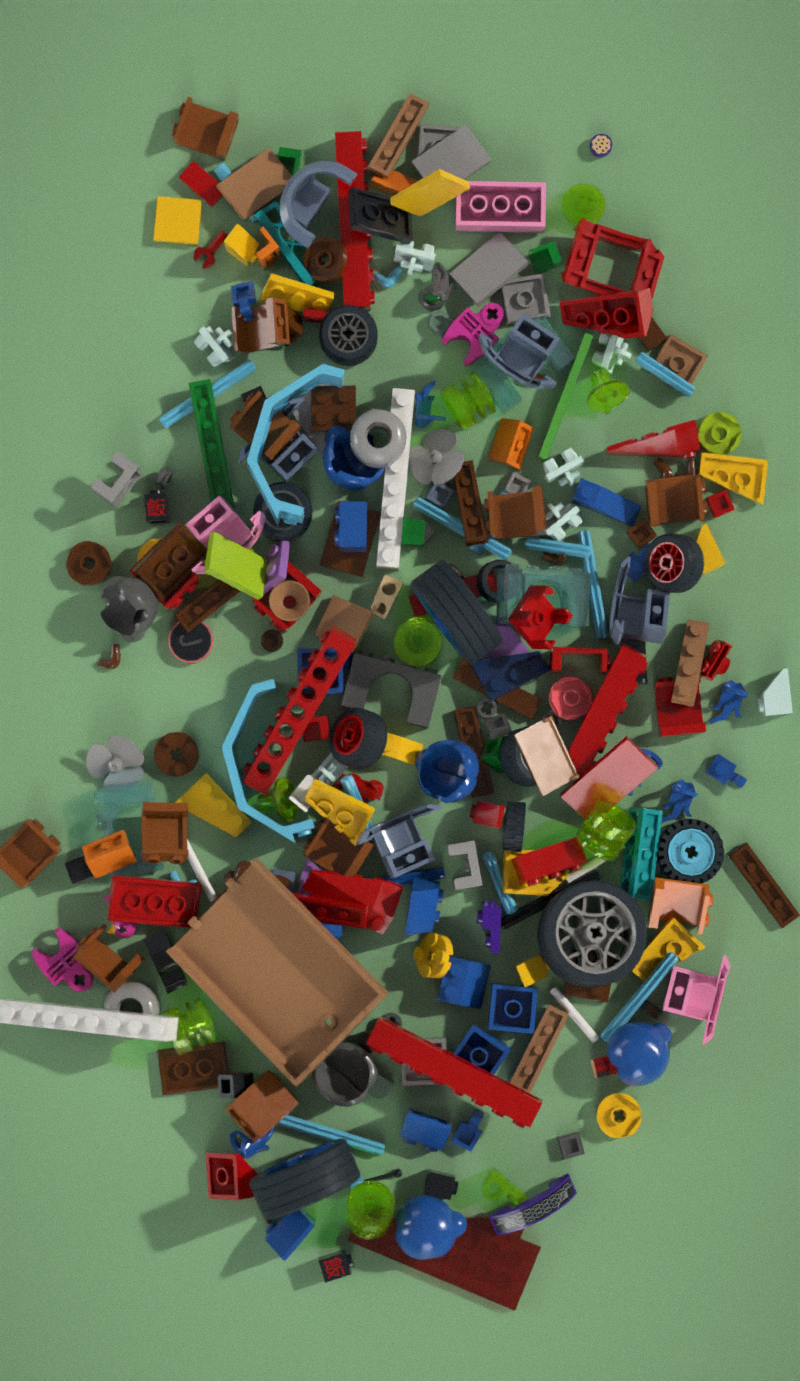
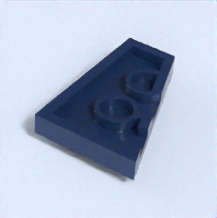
M540 651L482 659L474 665H470L491 702L550 671Z

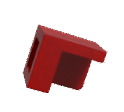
M328 716L312 718L303 732L304 742L330 739Z

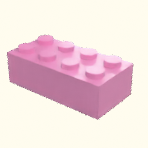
M468 181L470 189L456 196L455 231L544 233L546 182Z

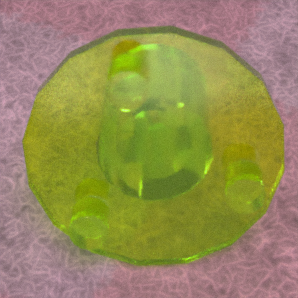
M581 183L572 186L566 191L562 199L561 208L564 217L575 226L581 218L596 224L605 213L606 202L598 188L591 184Z
M598 370L590 377L594 389L588 395L587 404L593 411H604L605 414H609L611 412L610 409L617 407L627 399L630 393L629 386L625 381L612 380L607 370Z
M278 778L274 783L273 792L267 793V795L259 794L257 798L259 811L262 814L276 812L282 821H293L297 814V805L289 799V796L295 790L291 782L286 778Z

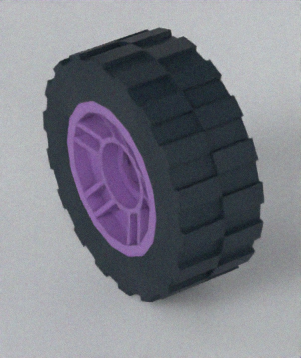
M507 801L503 834L504 851H522L526 815L525 802Z

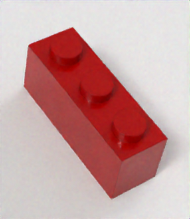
M579 836L516 856L511 860L520 885L527 883L528 887L541 883L540 879L548 877L549 880L562 876L561 872L569 870V873L582 870L581 866L588 862Z

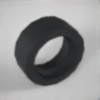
M497 559L486 563L479 570L476 577V586L484 599L494 603H501L512 599L518 593L521 587V576L513 563ZM501 568L509 574L510 588L503 594L493 593L487 585V576L492 569Z

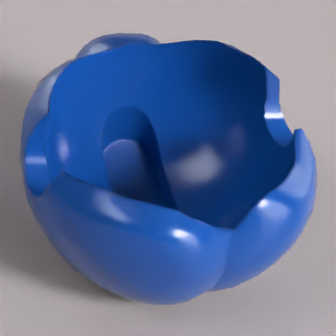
M342 426L331 427L325 434L326 445L323 450V467L328 478L335 485L349 491L363 490L369 484L377 481L382 476L385 467L373 468L364 465L355 457L351 449V430L348 431ZM368 434L367 440L369 444L375 447L373 444L374 437Z
M441 740L431 744L427 749L421 750L416 756L415 765L419 771V784L428 796L444 803H454L464 799L474 790L479 773V762L477 755L467 744L456 740Z
M633 1022L620 1027L611 1036L607 1047L608 1058L617 1068L619 1079L631 1086H645L659 1079L665 1072L669 1062V1044L672 1040V1033L665 1024L661 1023L651 1025L643 1022Z
M416 1195L404 1201L398 1208L396 1213L397 1228L395 1239L402 1251L412 1258L418 1260L439 1258L447 1254L453 1247L456 1238L466 1231L467 1221L463 1214L452 1210L443 1200L430 1195Z

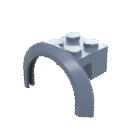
M319 161L306 165L290 178L282 192L280 216L283 226L294 240L306 248H309L316 238L308 229L331 196V189L317 181L315 175H332L348 185H351L357 176V173L340 163Z
M522 313L497 353L491 346L492 339L480 333L479 343L483 353L503 373L533 389H553L556 386L557 382L546 375L544 379H535V377L560 340L559 336Z
M292 399L281 413L289 418L305 399ZM297 432L272 463L263 455H261V459L283 482H287L319 449L304 434L301 435ZM250 444L240 449L239 463L248 458L251 448Z
M627 557L620 565L615 583L610 612L609 635L615 645L620 643L621 638L662 644L667 630L670 592L648 589L645 598L623 595L631 557Z
M426 804L363 831L356 844L359 845L373 839L389 878H396L435 860L427 839H422L414 819L442 809V807Z

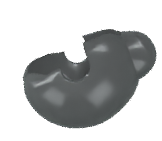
M124 575L111 577L102 586L100 599H106V607L101 611L100 615L105 624L119 632L125 640L138 642L144 637L145 632L152 625L156 617L158 608L156 597L150 587L137 577Z
M342 1042L312 1072L313 1085L330 1103L341 1107L353 1106L366 1098L368 1090L376 1082L378 1075L377 1065L370 1052L362 1046Z

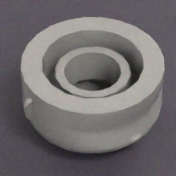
M371 408L370 411L359 416L352 426L350 433L351 449L355 457L364 465L373 468H389L403 454L406 445V430L401 420L393 413ZM382 429L387 432L389 441L386 446L382 448L371 446L367 440L370 431Z
M134 981L125 982L115 993L112 990L105 993L106 998L103 1003V1009L121 1011L122 1004L126 1000L133 999L140 1003L142 1013L160 1015V1001L156 993L146 984ZM122 1037L125 1039H135L131 1037Z

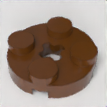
M323 236L315 239L317 241L305 250L303 258L305 269L308 270L313 279L320 282H331L340 279L347 264L346 247L331 237ZM326 254H328L329 261L326 265H324V262H322L321 259L322 257H326Z
M83 541L76 544L70 550L66 567L74 581L83 586H95L102 583L110 574L112 561L105 547L96 542ZM86 558L95 560L92 569L83 567L86 563Z
M181 732L166 734L159 739L154 749V761L158 768L166 775L172 777L184 776L192 772L199 760V751L195 741L187 734ZM177 748H180V754L183 755L182 758H177L176 761L172 760L173 755L170 754L171 751H176Z

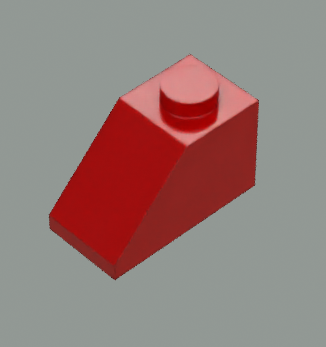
M477 801L476 805L472 804L469 817L473 818L472 823L500 829L505 806Z

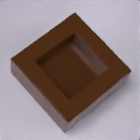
M644 518L625 532L639 550L658 536Z

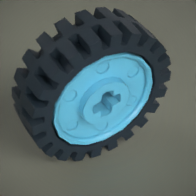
M683 819L671 824L659 838L657 857L660 868L671 880L702 884L713 878L720 870L725 852L719 833L711 825L697 819ZM693 846V851L696 854L688 858V853L685 852V849Z

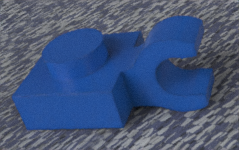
M249 281L231 286L234 307H240V313L244 316L245 322L253 320L251 305L257 303L253 282Z
M649 543L638 555L632 551L628 556L631 559L627 577L635 583L644 573L643 560L646 549L650 545Z
M717 754L706 771V774L723 785L730 780L742 788L747 779L734 772L737 765L720 754Z
M475 1109L469 1123L462 1120L451 1142L472 1152L482 1133L477 1127L484 1113Z

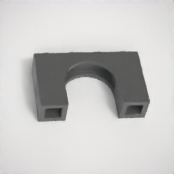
M360 651L359 654L354 653L341 706L349 709L356 707L364 709L368 691L373 681L384 674H396L403 677L409 683L413 693L407 723L428 728L442 676L437 674L438 670L425 667L424 671L416 669V664L403 662V665L394 663L395 659L382 656L381 660L372 658L373 654L365 651Z

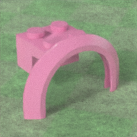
M219 495L191 519L186 526L206 548H208L209 534L216 532L249 550L260 537L266 516L263 512L258 511L250 518V521L254 523L251 531L231 505ZM202 561L191 569L196 574H208L204 572L205 563Z
M723 955L718 977L673 966L663 1010L707 1021L702 1040L703 1045L714 1036L718 1012L730 970V964L726 955Z

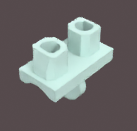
M413 241L410 244L402 242L400 245L397 244L393 262L400 263L401 267L408 268L409 276L413 275L414 270L422 272L423 270L431 271L433 269L436 256L433 245L423 244L422 249L417 250L413 249Z
M211 326L207 328L202 327L199 330L200 335L194 343L201 351L211 346L214 352L207 359L213 367L235 358L228 349L233 345L229 339L233 335L231 330L223 332L218 327L214 331Z
M601 333L599 343L600 345L607 346L605 353L595 351L592 362L601 367L606 373L612 374L615 364L622 365L623 359L629 360L631 358V353L626 351L628 344L623 342L624 338H620L617 335Z
M569 448L560 454L565 465L558 467L554 458L542 464L546 473L545 480L547 483L564 475V478L558 480L560 486L567 483L571 488L576 486L574 479L580 477V473L577 470L570 474V471L583 465L584 460L582 456L578 457L574 450Z
M561 502L555 507L551 503L546 505L549 510L545 514L547 535L555 541H560L565 537L566 533L561 528L564 523L567 522L573 529L582 523L578 514L580 510L576 505L569 503L564 507Z
M331 752L311 776L332 787L349 766L339 763Z

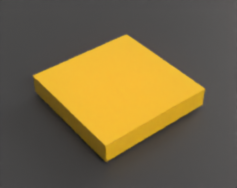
M158 196L154 242L198 245L202 200Z

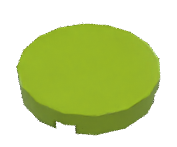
M714 412L707 415L700 422L697 430L699 444L706 453L728 455L738 447L742 438V431L738 420L726 412Z

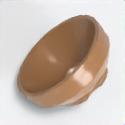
M287 580L273 588L269 596V605L273 614L279 619L295 621L303 617L308 611L310 597L307 589L302 584ZM287 596H293L297 601L296 606L292 609H287L283 605V600Z

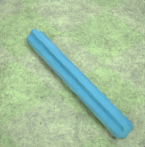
M248 360L212 383L214 397L255 372L256 366L254 363ZM191 397L159 418L164 428H168L194 411Z
M421 498L415 500L413 504L414 509L464 537L460 520ZM488 537V543L478 544L504 560H507L512 552L510 548Z
M583 530L578 532L579 545L591 547L590 557L582 558L596 639L602 640L608 638V630L589 530Z
M669 952L602 1032L600 1037L605 1042L609 1043L611 1036L629 1021L677 963L679 958L674 953Z
M288 1114L277 1123V1125L329 1141L345 1139L349 1147L382 1156L385 1145L383 1143Z

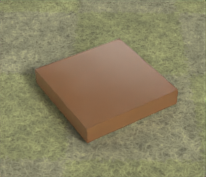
M670 334L655 360L692 384L708 355ZM649 371L647 372L648 374H650V375L654 376L655 378L659 379L658 377H656L655 375H653V374L650 373Z
M333 595L314 635L321 638L325 629L329 631L333 625L356 638V645L351 651L356 653L374 613Z

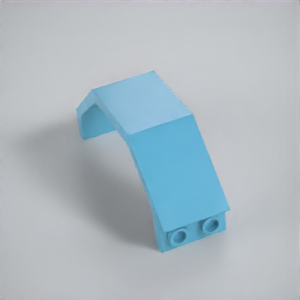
M322 364L264 401L247 458V465L277 525L280 518H283V522L290 525L302 524L305 515L304 507L283 502L274 497L259 467L272 418L277 412L285 408L292 399L300 398L320 384L342 388L345 378L344 369Z
M271 679L251 685L222 745V751L238 809L296 843L294 834L297 833L298 837L312 834L311 829H315L313 819L282 826L253 808L248 803L234 752L235 745L256 699L260 695L278 690L275 680Z

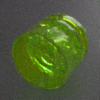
M474 372L468 374L471 385L465 378L460 379L461 391L454 384L440 391L448 411L463 432L476 425L474 413H477L483 420L487 418L484 408L490 415L496 413L491 393Z
M414 616L400 624L395 634L394 647L402 661L409 665L422 666L430 663L438 655L441 648L442 635L434 621L427 617ZM422 635L424 643L415 645L413 636L418 637Z
M607 801L596 802L588 815V819L583 822L582 827L577 831L576 837L582 847L592 855L603 860L613 861L624 848V843L630 839L636 830V824L633 818L622 808Z
M201 998L194 1000L196 1010L193 1009L190 1002H187V1013L184 1015L178 1006L163 1011L164 1016L178 1017L177 1037L172 1042L179 1056L194 1050L193 1039H197L201 1047L206 1046L204 1035H206L210 1044L216 1042L215 1026L211 1014Z
M371 1180L361 1182L349 1193L345 1214L346 1222L351 1232L360 1238L368 1240L376 1239L386 1234L391 1227L395 1209L394 1195L387 1186L381 1182Z

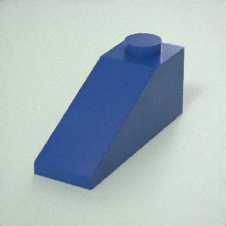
M582 478L571 501L574 504L631 527L634 526L641 508L640 505Z

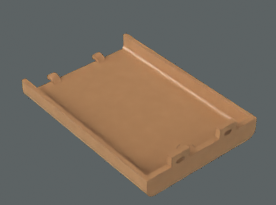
M256 858L250 862L252 865L236 881L233 877H230L225 883L229 889L199 920L193 916L188 922L191 926L190 930L173 947L168 948L166 952L297 1087L389 995V992ZM327 1019H330L332 1021L331 1025H328L326 1023Z

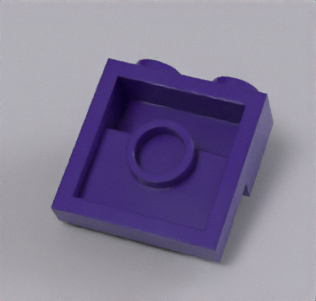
M482 901V910H477V924H481V929L490 930V933H485V947L489 948L490 953H500L502 907L497 906V902Z

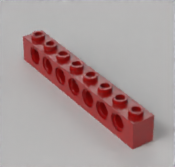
M333 625L329 631L325 629L319 640L322 644L318 650L313 649L308 658V661H310L307 669L302 668L297 677L299 683L296 688H290L286 695V699H288L286 705L279 707L274 716L277 718L273 726L269 724L263 735L266 737L263 744H257L252 754L255 756L251 763L247 762L241 772L244 775L242 783L264 795H267L356 645L355 637ZM333 648L337 651V654L329 657L325 654V650ZM321 667L326 671V673L322 676H318L313 672V670L315 668ZM309 686L314 689V693L307 695L303 693L302 689ZM298 705L303 708V711L296 714L292 712L291 708ZM287 724L291 726L292 730L290 732H283L280 727ZM276 743L280 745L281 749L272 751L269 745ZM266 762L270 767L262 770L258 767V764Z

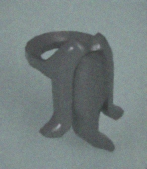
M440 262L436 263L437 269L431 270L434 275L431 285L422 289L418 297L422 307L431 311L441 309L448 299L451 289H456L455 283L449 284L448 272ZM431 291L435 296H439L440 302L430 304L424 299V294Z

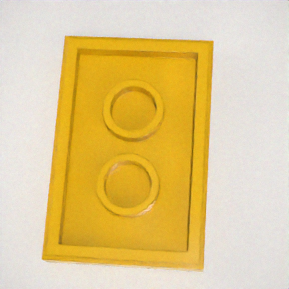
M438 169L392 196L390 202L391 205L421 217L469 190L470 185L468 181Z

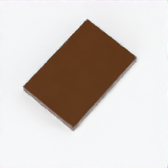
M338 501L336 507H340V501ZM367 509V552H340L339 546H335V530H339V524H335L334 513L320 566L363 578L381 513Z
M179 522L132 570L165 601L193 572L191 569L206 559L207 548Z
M225 1041L157 1050L163 1095L218 1088V1075L229 1073Z

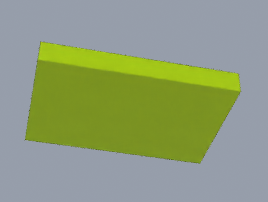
M216 532L209 534L204 572L257 600L262 598L267 559Z

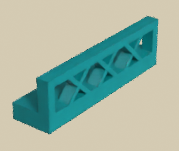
M274 201L265 209H261L254 214V218L280 248V254L301 283L312 286L317 280L312 279L301 264L303 260L298 259L293 253L294 246L303 247L305 250L306 247L300 243H294L295 240L293 238L292 242L285 241L282 238L280 228H284V226L281 224V216L279 217V224L271 223L266 216V213L273 208L280 215V206Z
M630 807L620 888L627 892L628 883H630L629 895L636 899L652 901L663 811Z

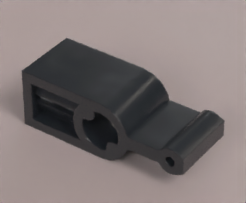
M167 931L145 939L144 942L167 994L189 985L182 968L166 952L168 948L173 947Z

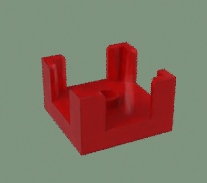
M530 585L508 618L532 649L551 650L556 642L555 640H545L555 624H568L573 617L566 608H554L545 597V595L554 594L550 586Z

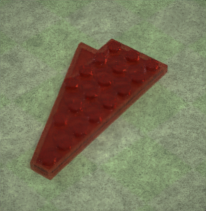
M465 1217L467 1221L466 1231L456 1238L453 1247L447 1254L434 1259L418 1260L402 1251L395 1239L396 1218H356L347 1241L514 1311L541 1249V1246L521 1238L524 1228L497 1236L489 1217Z

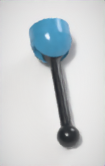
M395 1169L391 1173L365 1180L360 1177L349 1186L351 1194L361 1192L365 1184L390 1177L399 1178L402 1176V1171Z

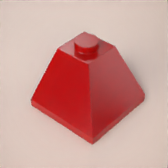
M206 1153L208 1198L243 1200L255 1197L249 1183L257 1173L240 1154Z

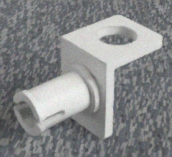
M309 774L289 796V799L304 812H307L310 808V805L304 798L314 780Z

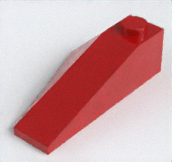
M650 288L559 301L563 324L583 329H592L603 334L617 335L624 339L647 336L653 312Z
M695 420L673 425L667 427L666 430L662 431L663 434L660 435L658 432H652L642 436V440L637 441V438L608 446L605 449L606 455L682 457L683 460L695 457V453L700 449L697 424Z
M312 869L302 889L315 897L368 905L366 928L383 935L394 917L403 886L381 877L369 879L355 874L354 877L343 876L339 872Z

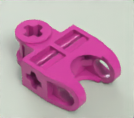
M489 303L476 315L467 308L453 321L441 342L446 346L451 341L454 342L457 339L466 340L471 348L468 352L469 355L462 363L466 367L471 366L485 356L479 343L480 333L492 339V348L499 342V337L494 331L503 322L504 312L502 307L496 303ZM496 312V320L494 318L489 320L488 313L493 314Z
M58 926L54 932L59 937V952L55 956H49L46 953L43 954L35 947L31 954L40 970L54 986H58L65 980L73 990L78 992L86 991L92 987L94 976L75 958H72L78 952L76 946L79 944V941ZM78 975H79V976H84V975H85V977H86V978L84 979V982L86 983L85 985H84V984H79V985L77 984V982H78V980H79L78 977H77Z

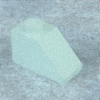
M788 668L780 670L760 694L761 699L757 700L758 711L762 712L763 717L793 713Z

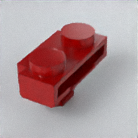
M715 640L710 645L706 658L702 661L700 676L706 680L713 681L716 673L719 675L724 674L730 666V659L726 656L732 646L724 641Z
M348 774L353 776L364 803L368 804L369 799L381 800L384 786L380 781L370 780L369 782L361 779L357 774Z

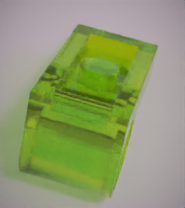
M495 1167L489 1172L482 1183L483 1194L490 1200L499 1199L505 1192L509 1193L506 1197L516 1206L529 1199L525 1193ZM495 1182L499 1185V1190L493 1194L489 1193L486 1190L488 1184Z

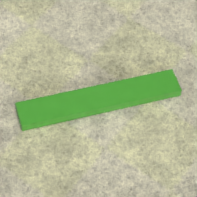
M586 332L537 460L541 462H546L591 344L593 336Z

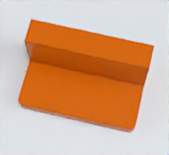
M393 170L388 180L375 174L371 179V186L394 196L418 182V180Z
M262 226L259 230L261 239L266 246L258 251L256 256L258 264L265 270L278 260L281 254L277 243Z
M502 418L488 460L504 463L514 469L521 470L534 428L520 420Z
M124 829L82 846L85 861L95 878L104 876L137 861L130 848Z

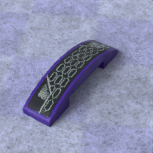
M567 1173L548 1183L549 1189L513 1208L507 1205L488 1215L497 1236L531 1226L566 1205L577 1194L569 1174Z

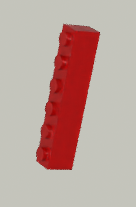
M623 643L567 750L580 776L596 763L594 759L597 753H603L608 743L604 741L607 734H612L618 724L614 720L618 713L623 714L628 704L625 701L628 693H634L638 682L635 681L638 674L643 675L648 666V662L645 661L647 655Z

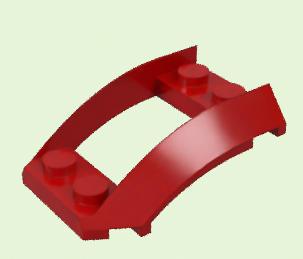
M581 218L573 229L576 232L565 270L560 272L562 281L598 295L627 291L587 278L599 240L641 253L630 290L650 288L652 299L665 257L659 249H656L652 240L629 235Z

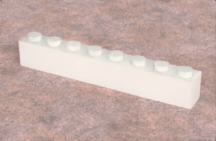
M393 388L391 413L401 420L407 437L405 449L401 457L389 468L385 467L376 568L399 570L415 390Z
M15 999L0 1000V1023L158 1041H174L177 1037L178 1017Z

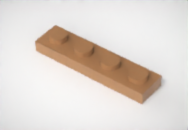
M411 93L408 95L371 160L368 170L388 180L426 113L429 102Z
M687 620L672 703L694 707L710 623Z
M549 1004L547 1005L509 1083L529 1093L531 1092L569 1014Z

